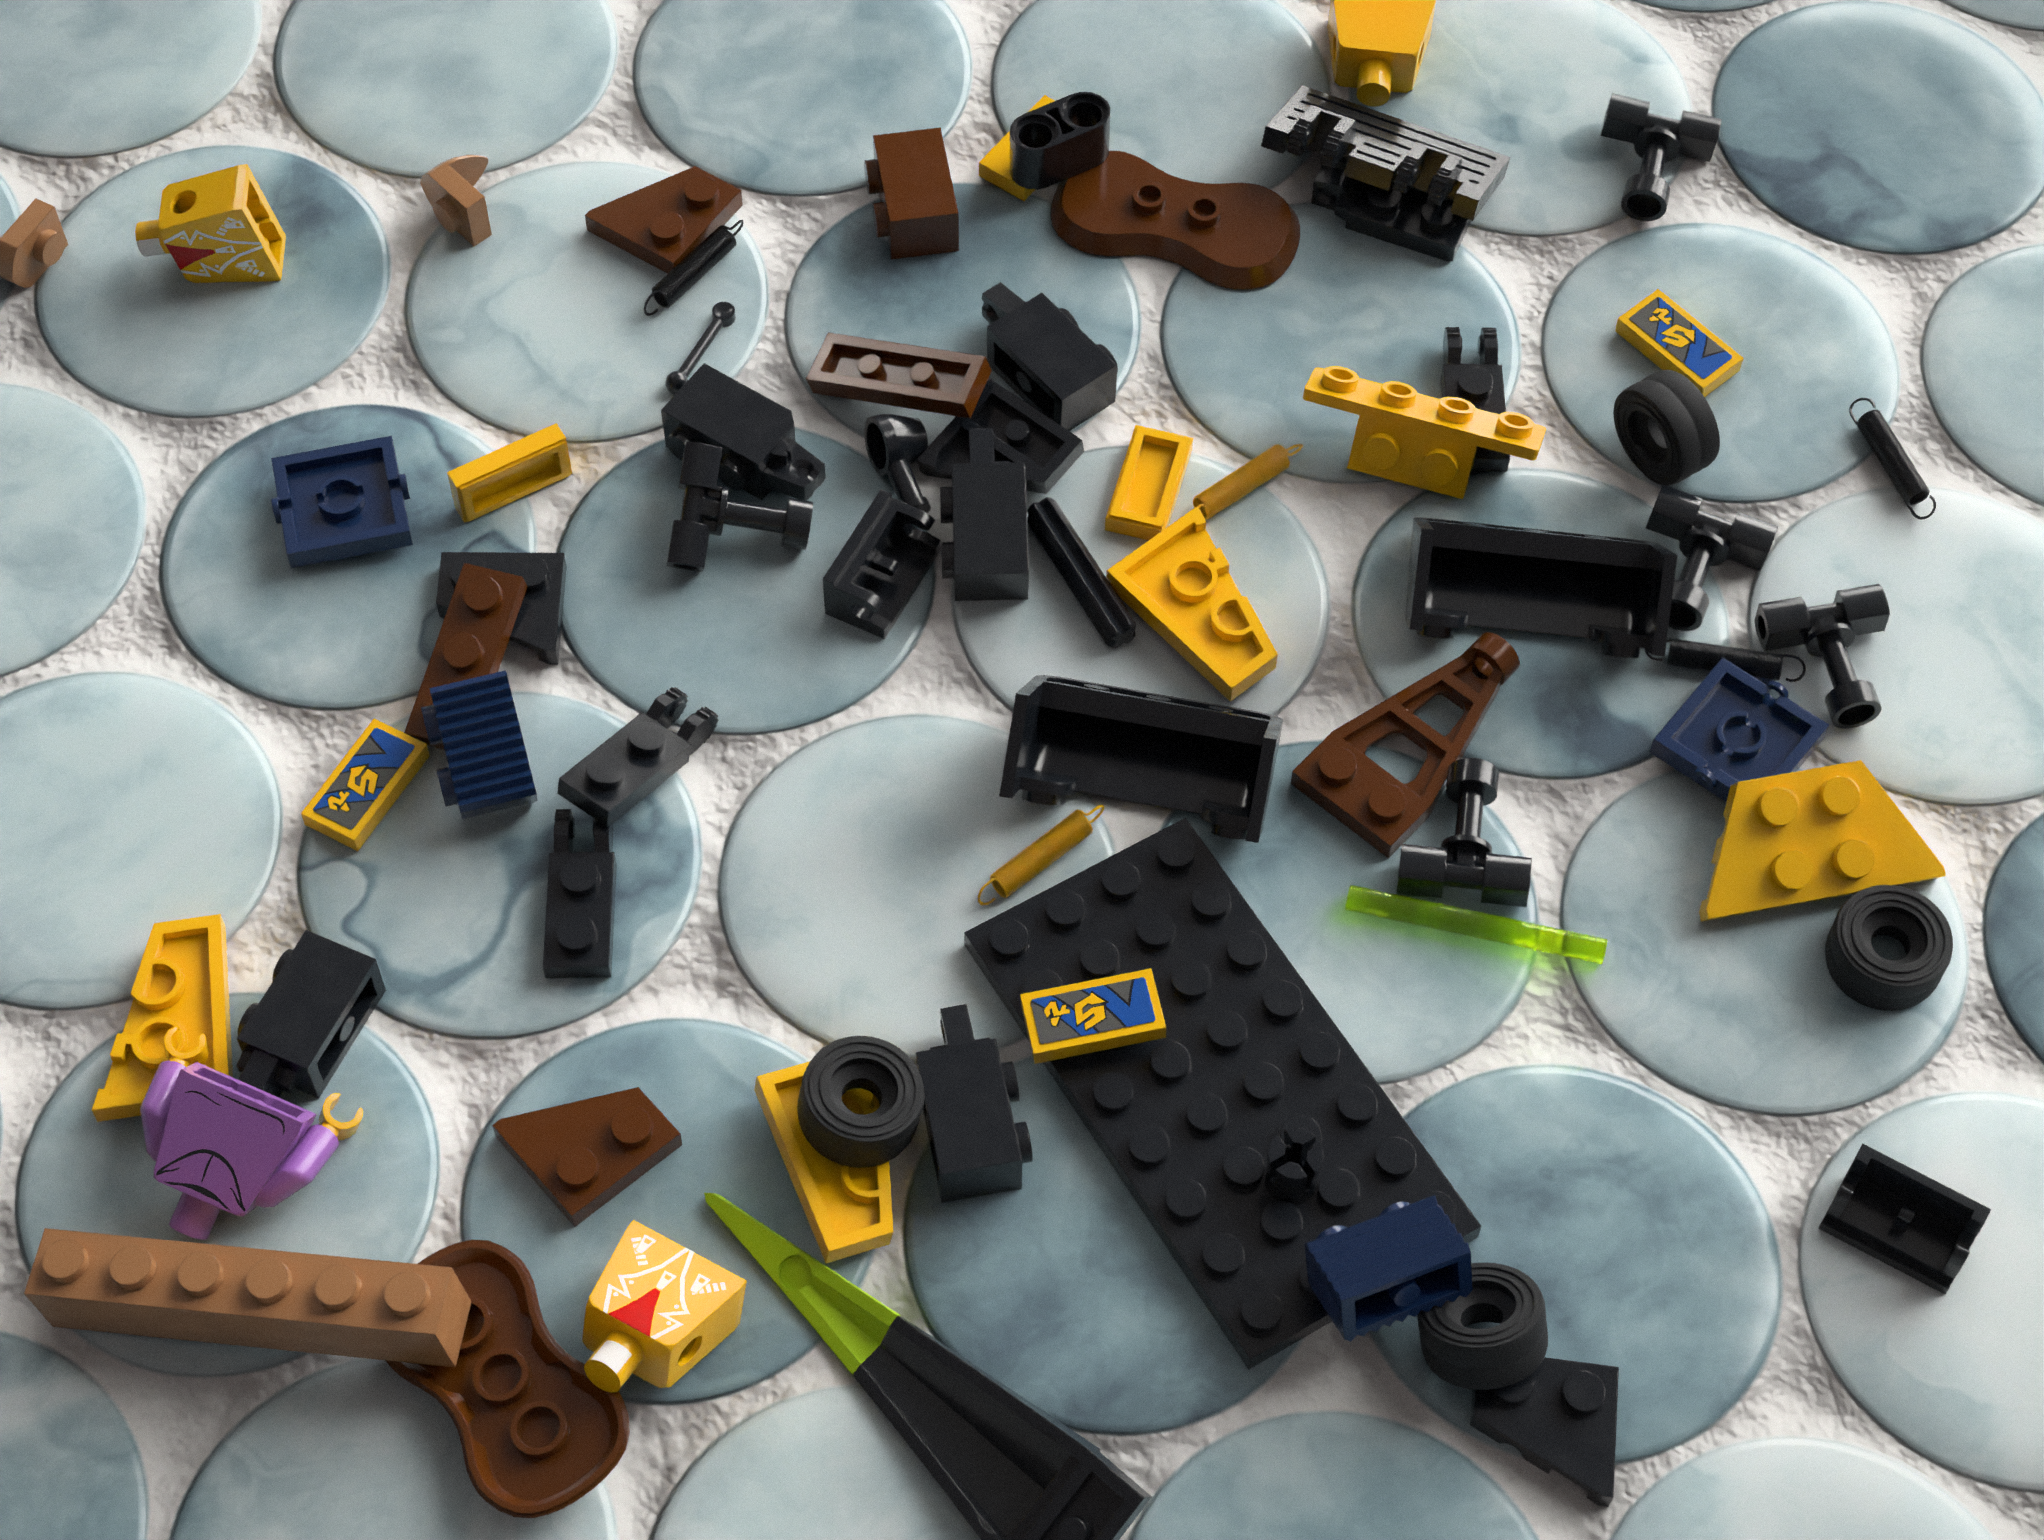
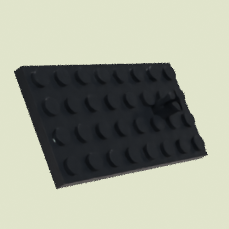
M1186 818L964 932L965 947L1028 1041L1020 994L1152 968L1166 1024V1038L1043 1062V1064L1248 1370L1332 1322L1308 1283L1304 1244L1315 1240L1324 1230L1338 1225L1348 1228L1377 1217L1385 1208L1397 1202H1408L1411 1204L1427 1197L1435 1196L1438 1205H1442L1444 1213L1448 1214L1451 1224H1455L1457 1232L1461 1233L1464 1242L1469 1243L1479 1236L1481 1225Z

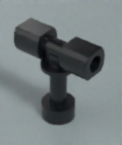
M1612 93L1600 136L1634 144L1636 154L1642 158L1639 174L1631 176L1625 183L1621 200L1623 211L1629 217L1639 221H1654L1661 218L1666 212L1670 195V187L1662 178L1664 164L1675 159L1677 155L1710 162L1718 140L1722 119L1686 110L1682 111L1680 120L1648 113L1650 106L1648 101Z
M697 442L685 443L678 486L679 489L684 490L680 520L673 521L666 566L703 572L709 534L721 536L723 524L781 533V546L806 550L813 512L812 501L788 498L785 510L727 500L729 488L717 486L722 447Z
M1662 484L1646 529L1680 541L1679 548L1686 557V561L1679 579L1674 580L1668 627L1680 631H1692L1701 626L1709 606V597L1702 590V586L1710 566L1720 565L1727 558L1761 571L1778 526L1737 512L1733 522L1699 510L1702 498Z
M1880 584L1838 590L1833 603L1811 607L1806 606L1802 597L1759 603L1754 623L1759 642L1764 651L1805 644L1806 650L1810 655L1823 657L1834 688L1826 695L1825 704L1835 727L1842 729L1859 727L1874 720L1880 714L1882 707L1874 685L1870 681L1857 679L1847 651V647L1853 643L1856 635L1885 631L1890 610L1885 592Z
M1477 758L1459 759L1449 765L1446 795L1450 800L1457 803L1455 835L1444 839L1440 848L1402 844L1396 893L1442 898L1444 886L1481 890V903L1517 907L1527 906L1532 858L1492 854L1490 843L1480 838L1483 806L1491 804L1497 798L1499 771L1495 765Z

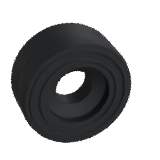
M1673 370L1657 371L1642 381L1627 387L1617 396L1613 415L1619 440L1630 460L1651 481L1666 486L1677 484L1692 474L1708 467L1716 459L1720 448V436L1716 419L1700 390L1682 374Z
M1896 885L1872 886L1850 897L1838 911L1825 943L1827 968L1836 985L1854 1001L1864 1006L1884 1011L1907 1009L1928 998L1938 986L1950 963L1953 952L1951 928L1941 910L1922 894ZM1880 935L1894 937L1904 946L1906 956L1900 960L1882 958L1874 951L1871 939Z
M850 1036L833 1041L823 1047L812 1058L804 1072L797 1104L798 1120L802 1132L810 1145L818 1153L835 1163L856 1168L873 1167L886 1163L898 1156L909 1145L916 1133L925 1096L922 1077L912 1059L904 1051L888 1041L870 1036ZM852 1089H865L876 1096L880 1107L870 1114H856L844 1105L842 1096Z
M1488 1262L1471 1263L1472 1292L1467 1297L1459 1296L1454 1302L1447 1300L1442 1307L1434 1305L1429 1312L1421 1310L1418 1313L1421 1351L1429 1368L1439 1378L1452 1385L1474 1390H1490L1510 1386L1531 1375L1540 1366L1546 1355L1548 1329L1545 1301L1538 1285L1524 1272L1503 1264ZM1480 1322L1499 1324L1486 1329L1466 1328V1326Z

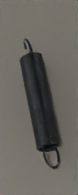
M739 220L731 228L720 225L662 280L652 287V294L647 298L644 305L645 315L651 316L659 310L656 308L654 312L647 313L646 307L652 296L659 305L669 308L689 288L697 283L702 276L712 269L717 262L725 257L736 246L737 243L734 236L743 227L744 220ZM739 223H741L739 228L733 234L729 231L734 229Z
M1869 398L1856 399L1849 407L1851 418L1877 456L1912 515L1920 520L1929 518L1936 509V501L1932 495L1929 498L1933 502V509L1929 515L1920 517L1910 506L1918 504L1928 497L1930 490L1879 410H1870L1864 413L1858 421L1852 413V407L1856 402L1866 400L1872 404L1873 408H1876L1875 403Z
M1672 637L1667 640V642L1671 641L1667 660L1668 665L1712 671L1722 658H1725L1753 677L1755 676V678L1761 677L1778 681L1781 677L1783 657H1790L1801 662L1803 672L1798 678H1786V681H1799L1806 672L1804 661L1795 655H1781L1759 650L1753 651L1750 649L1734 648V646L1725 647V645L1706 644V642L1697 643V641L1672 639ZM1645 650L1647 656L1652 660L1663 661L1662 658H1655Z

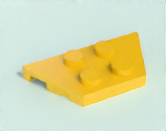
M1858 760L1745 780L1731 785L1723 813L1725 818L1724 830L1716 841L1711 861L1712 864H1715L1707 899L1701 902L1699 915L1701 922L1856 894L1863 889L1877 885L1901 886L1934 880L1946 876L1943 864L1865 764Z

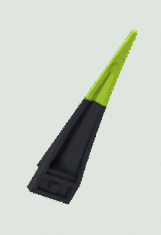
M704 1193L706 1203L780 1287L858 1381L981 1540H1119L1152 1498V1496L1100 1452V1448L721 1195Z

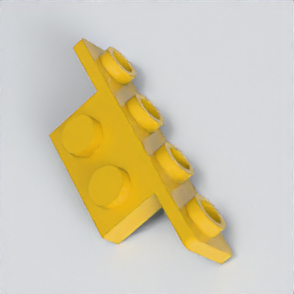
M1330 366L1325 369L1316 367L1305 385L1302 397L1309 402L1359 415L1347 466L1348 469L1463 499L1466 493L1478 446L1528 460H1536L1546 432L1545 427L1534 424L1529 417L1519 413L1504 412L1495 414L1476 409L1471 402L1462 398L1444 397L1438 399L1417 393L1413 387L1405 383L1389 381L1381 384L1359 378L1354 371L1339 366Z

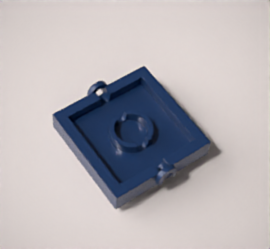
M392 436L271 458L278 497L271 499L276 523H282L286 553L291 568L413 545L405 500L410 499L405 473H399Z
M1722 658L1653 739L1650 753L1726 802L1730 786L1737 782L1796 772L1824 739L1829 724L1788 699L1789 693L1781 683L1769 681L1767 684H1764L1725 658ZM1771 689L1779 693L1780 696L1777 699L1770 695Z

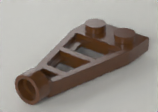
M1491 632L1483 633L1460 657L1332 731L1292 771L1291 785L1389 859L1431 815L1446 787L1449 765L1463 757L1500 690V686L1519 668L1520 660L1516 651L1499 635ZM1441 694L1464 711L1462 717L1446 736L1441 735L1414 715L1423 705ZM1401 733L1426 751L1427 758L1416 778L1409 783L1403 784L1365 755L1366 750L1388 735Z

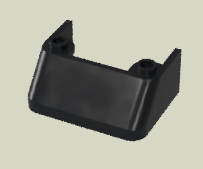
M1415 517L1413 519L1405 621L1410 630H1416L1417 635L1433 638L1451 639L1453 638L1454 628H1466L1467 625L1589 638L1592 641L1603 643L1602 654L1614 657L1639 658L1640 648H1644L1651 655L1665 656L1678 555L1658 543L1644 540Z
M1037 675L1022 687L1015 696L999 796L1012 799L1019 790H1023V800L1044 805H1059L1061 796L1082 792L1199 813L1202 820L1212 823L1210 830L1212 834L1259 843L1265 821L1283 719L1258 711L1065 677Z

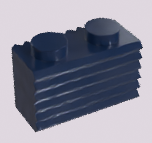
M506 670L429 688L433 705L421 707L430 745L443 742L449 765L448 767L436 769L445 807L458 804L462 819H468L538 801Z
M1430 1196L1411 1204L1408 1202L1394 1203L1385 1208L1377 1217L1348 1228L1341 1225L1330 1227L1320 1233L1315 1240L1304 1244L1308 1283L1343 1339L1350 1342L1356 1335L1364 1337L1369 1330L1377 1332L1382 1325L1390 1327L1395 1320L1403 1322L1408 1315L1416 1317L1421 1310L1429 1312L1434 1305L1442 1307L1447 1300L1454 1302L1459 1296L1467 1297L1472 1292V1266L1469 1245L1467 1242H1464L1461 1233L1457 1232L1455 1224H1451L1448 1214L1444 1213L1442 1205H1438L1435 1196Z

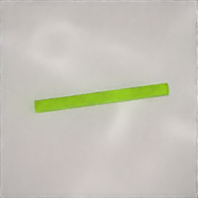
M1350 885L1345 910L1598 964H1603L1608 939L1355 885Z

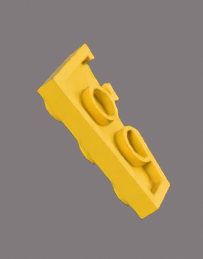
M1198 506L1107 570L1106 578L1117 595L1230 702L1276 668L1278 654L1247 596H1241L1229 573V563L1221 548L1216 549L1206 531V520Z
M221 914L154 923L130 993L133 1002L123 1032L117 1033L110 1053L113 1062L104 1089H98L91 1110L97 1122L141 1116L140 1107L157 1068L161 1062L168 1061L164 1037L167 1031L174 1027H179L181 1033V1040L176 1049L177 1051L184 1053L192 1051L196 1048L199 1036L203 1033L206 1037L209 1052L205 1065L233 1077L226 926Z
M809 1062L757 1076L754 1091L824 1261L827 1264L890 1244L894 1232L890 1165L888 1161L873 1167H848L825 1158L810 1145L802 1132L797 1114L802 1079ZM852 1089L842 1096L844 1105L856 1114H870L880 1107L876 1096L865 1089Z

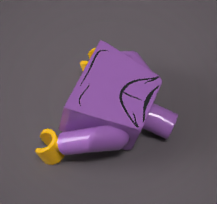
M179 1027L169 1029L164 1037L168 1061H163L159 1064L141 1104L140 1113L146 1151L156 1161L154 1178L158 1182L182 1192L170 1219V1227L189 1237L206 1240L220 1209L244 1217L257 1206L263 1208L275 1207L311 1183L338 1148V1140L348 1139L356 1133L363 1117V1109L359 1108L355 1117L349 1122L336 1121L331 1116L330 1111L338 1103L341 1094L333 1093L326 1098L319 1115V1125H312L316 1117L315 1113L206 1066L205 1063L208 1060L209 1052L206 1037L203 1033L199 1036L198 1044L192 1051L186 1053L177 1051L176 1049L181 1040V1033Z

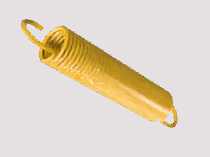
M1275 444L1270 449L1261 453V455L1250 460L1245 465L1236 469V471L1193 498L1194 508L1198 506L1205 520L1210 519L1229 507V505L1266 483V481L1289 468L1290 461L1288 456H1293L1299 452L1303 445L1296 444L1285 449L1283 446ZM1299 447L1297 450H1295V451L1292 452V453H1289V452H1288L1289 450H1292V449H1294V448Z
M1098 805L1088 813L1078 809L1075 810L1066 819H1063V821L1054 826V828H1051V830L1034 841L1025 850H1022L1013 859H1010V861L993 872L990 880L979 891L978 903L980 905H988L996 900L993 898L987 903H983L980 900L982 891L990 883L1001 897L1008 898V896L1032 880L1037 874L1049 867V865H1052L1054 861L1078 845V843L1092 834L1093 828L1091 823L1103 813L1104 805ZM1101 808L1100 812L1092 820L1088 821L1085 816Z

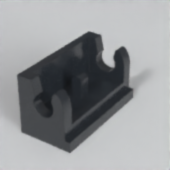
M881 489L823 577L825 614L885 639L941 551V540L926 532L930 530L935 519L919 508L892 498L891 493ZM913 525L917 526V527L920 528V529L926 530V531L918 530V529L915 528Z
M1862 1143L1818 1229L1946 1294L1970 1254L1969 1249L1982 1229L1991 1209Z

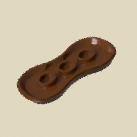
M1109 151L1106 160L1097 167L1061 181L1051 204L1050 217L1052 227L1061 239L1080 251L1101 256L1145 255L1165 259L1181 265L1210 283L1230 289H1254L1275 282L1291 265L1300 241L1298 216L1292 207L1276 192L1264 186L1251 183L1210 184L1181 179L1156 168L1138 156L1122 151Z
M473 1239L440 1249L419 1262L418 1264L452 1267L472 1301L456 1367L385 1361L399 1376L434 1397L447 1411L458 1430L466 1470L477 1493L500 1512L513 1517L536 1518L563 1509L594 1489L615 1468L626 1450L630 1435L629 1415L626 1405L619 1391L613 1393L606 1392L594 1385L585 1373V1364L568 1354L550 1334L541 1314L534 1281L524 1262L502 1245L488 1240Z

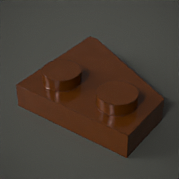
M694 166L591 209L585 215L586 227L590 233L668 274L720 225L724 226L742 207V192L737 187Z
M639 1087L502 1118L492 1125L495 1137L574 1227L683 1145L681 1133Z

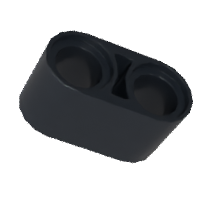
M1078 92L1016 118L1010 126V175L1013 181L1021 187L1039 190L1050 187L1103 163L1109 155L1111 108L1108 101L1101 95L1093 92Z

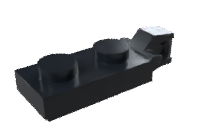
M1325 165L1321 166L1313 183L1311 203L1335 211L1334 214L1346 221V229L1447 262L1453 261L1471 223L1469 219L1450 213L1453 201L1445 199L1439 206L1427 201L1428 193L1411 188L1405 194L1394 190V185L1387 191L1344 176V169L1331 168Z

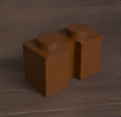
M941 127L873 135L874 159L864 160L865 179L868 194H879L880 202L872 204L875 232L877 238L887 237L891 260L959 251V212Z

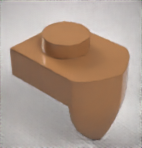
M464 155L450 158L432 168L422 176L420 184L441 225L451 233L457 231L470 244L476 246L492 235L485 196L473 187L489 162L488 158L484 156Z
M35 198L0 237L1 278L18 286L28 288L33 286L49 266L54 265L60 259L64 249L68 246V242L55 206Z

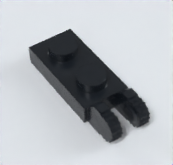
M1459 327L1445 328L1443 336L1444 364L1440 378L1442 398L1458 397L1471 402L1476 409L1495 414L1506 412L1502 365H1498L1496 328H1481L1477 346L1480 364H1461L1462 336ZM1478 446L1472 471L1507 472L1510 455Z
M671 687L669 690H666L665 694L662 693L654 700L646 714L640 713L559 778L557 794L606 827H610L689 762V756L701 747V744L705 743L711 734L714 733V729L717 727L716 724L719 721L717 719L718 715L707 707H701L695 714L693 713L685 719L677 734L673 733L668 728L680 718V715L687 706L688 696L678 688Z
M556 809L553 834L554 853H549L543 953L545 978L611 977L617 870L615 853L613 852V824L610 827H606L593 818L595 852L572 853L573 839L575 838V819L572 816L571 809Z

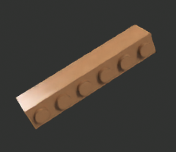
M44 1228L24 1292L25 1296L52 1327L456 1367L472 1302L452 1267Z

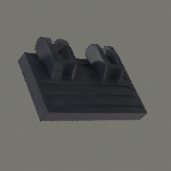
M1303 85L1265 126L1261 143L1262 147L1282 154L1286 150L1297 156L1302 155L1306 150L1320 154V163L1331 168L1335 167L1339 161L1346 164L1344 176L1387 191L1394 185V190L1407 194L1414 187L1428 192L1427 201L1440 206L1445 199L1451 200L1453 204L1450 213L1472 221L1504 179L1510 157Z

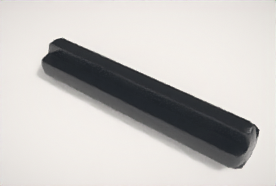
M1046 497L1040 502L1032 503L1027 509V523L1106 645L1117 648L1123 643L1132 641L1136 636V622L1058 503L1050 497Z

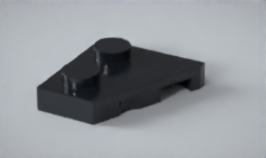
M989 379L971 418L955 416L917 458L919 470L926 476L952 479V464H955V462H969V429L993 428L994 461H1009V463L1025 462L1026 491L1047 494L1082 455L1084 448L1082 439L992 379Z
M441 552L436 597L439 617L445 618L464 563L522 576L527 584V589L509 641H514L537 651L539 661L548 665H558L567 570L564 553Z
M1544 1357L1540 1366L1531 1375L1515 1384L1490 1390L1472 1389L1470 1426L1499 1444L1512 1445L1521 1453L1523 1459L1545 1473L1549 1474L1551 1469L1555 1470L1589 1492L1587 1499L1599 1506L1609 1507L1614 1497L1619 1367Z

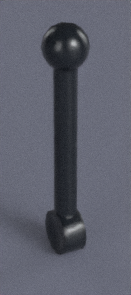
M719 302L713 306L712 322L679 370L667 375L665 386L669 392L676 394L682 388L720 329L728 327L735 322V307L731 303Z

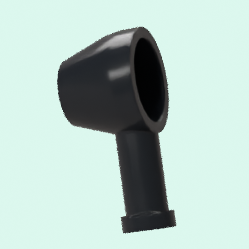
M880 414L868 417L864 428V438L867 454L874 470L881 476L888 475L898 500L928 513L931 510L928 499L923 497L910 467V464L917 461V458L928 447L927 433L923 423L918 418L894 414Z

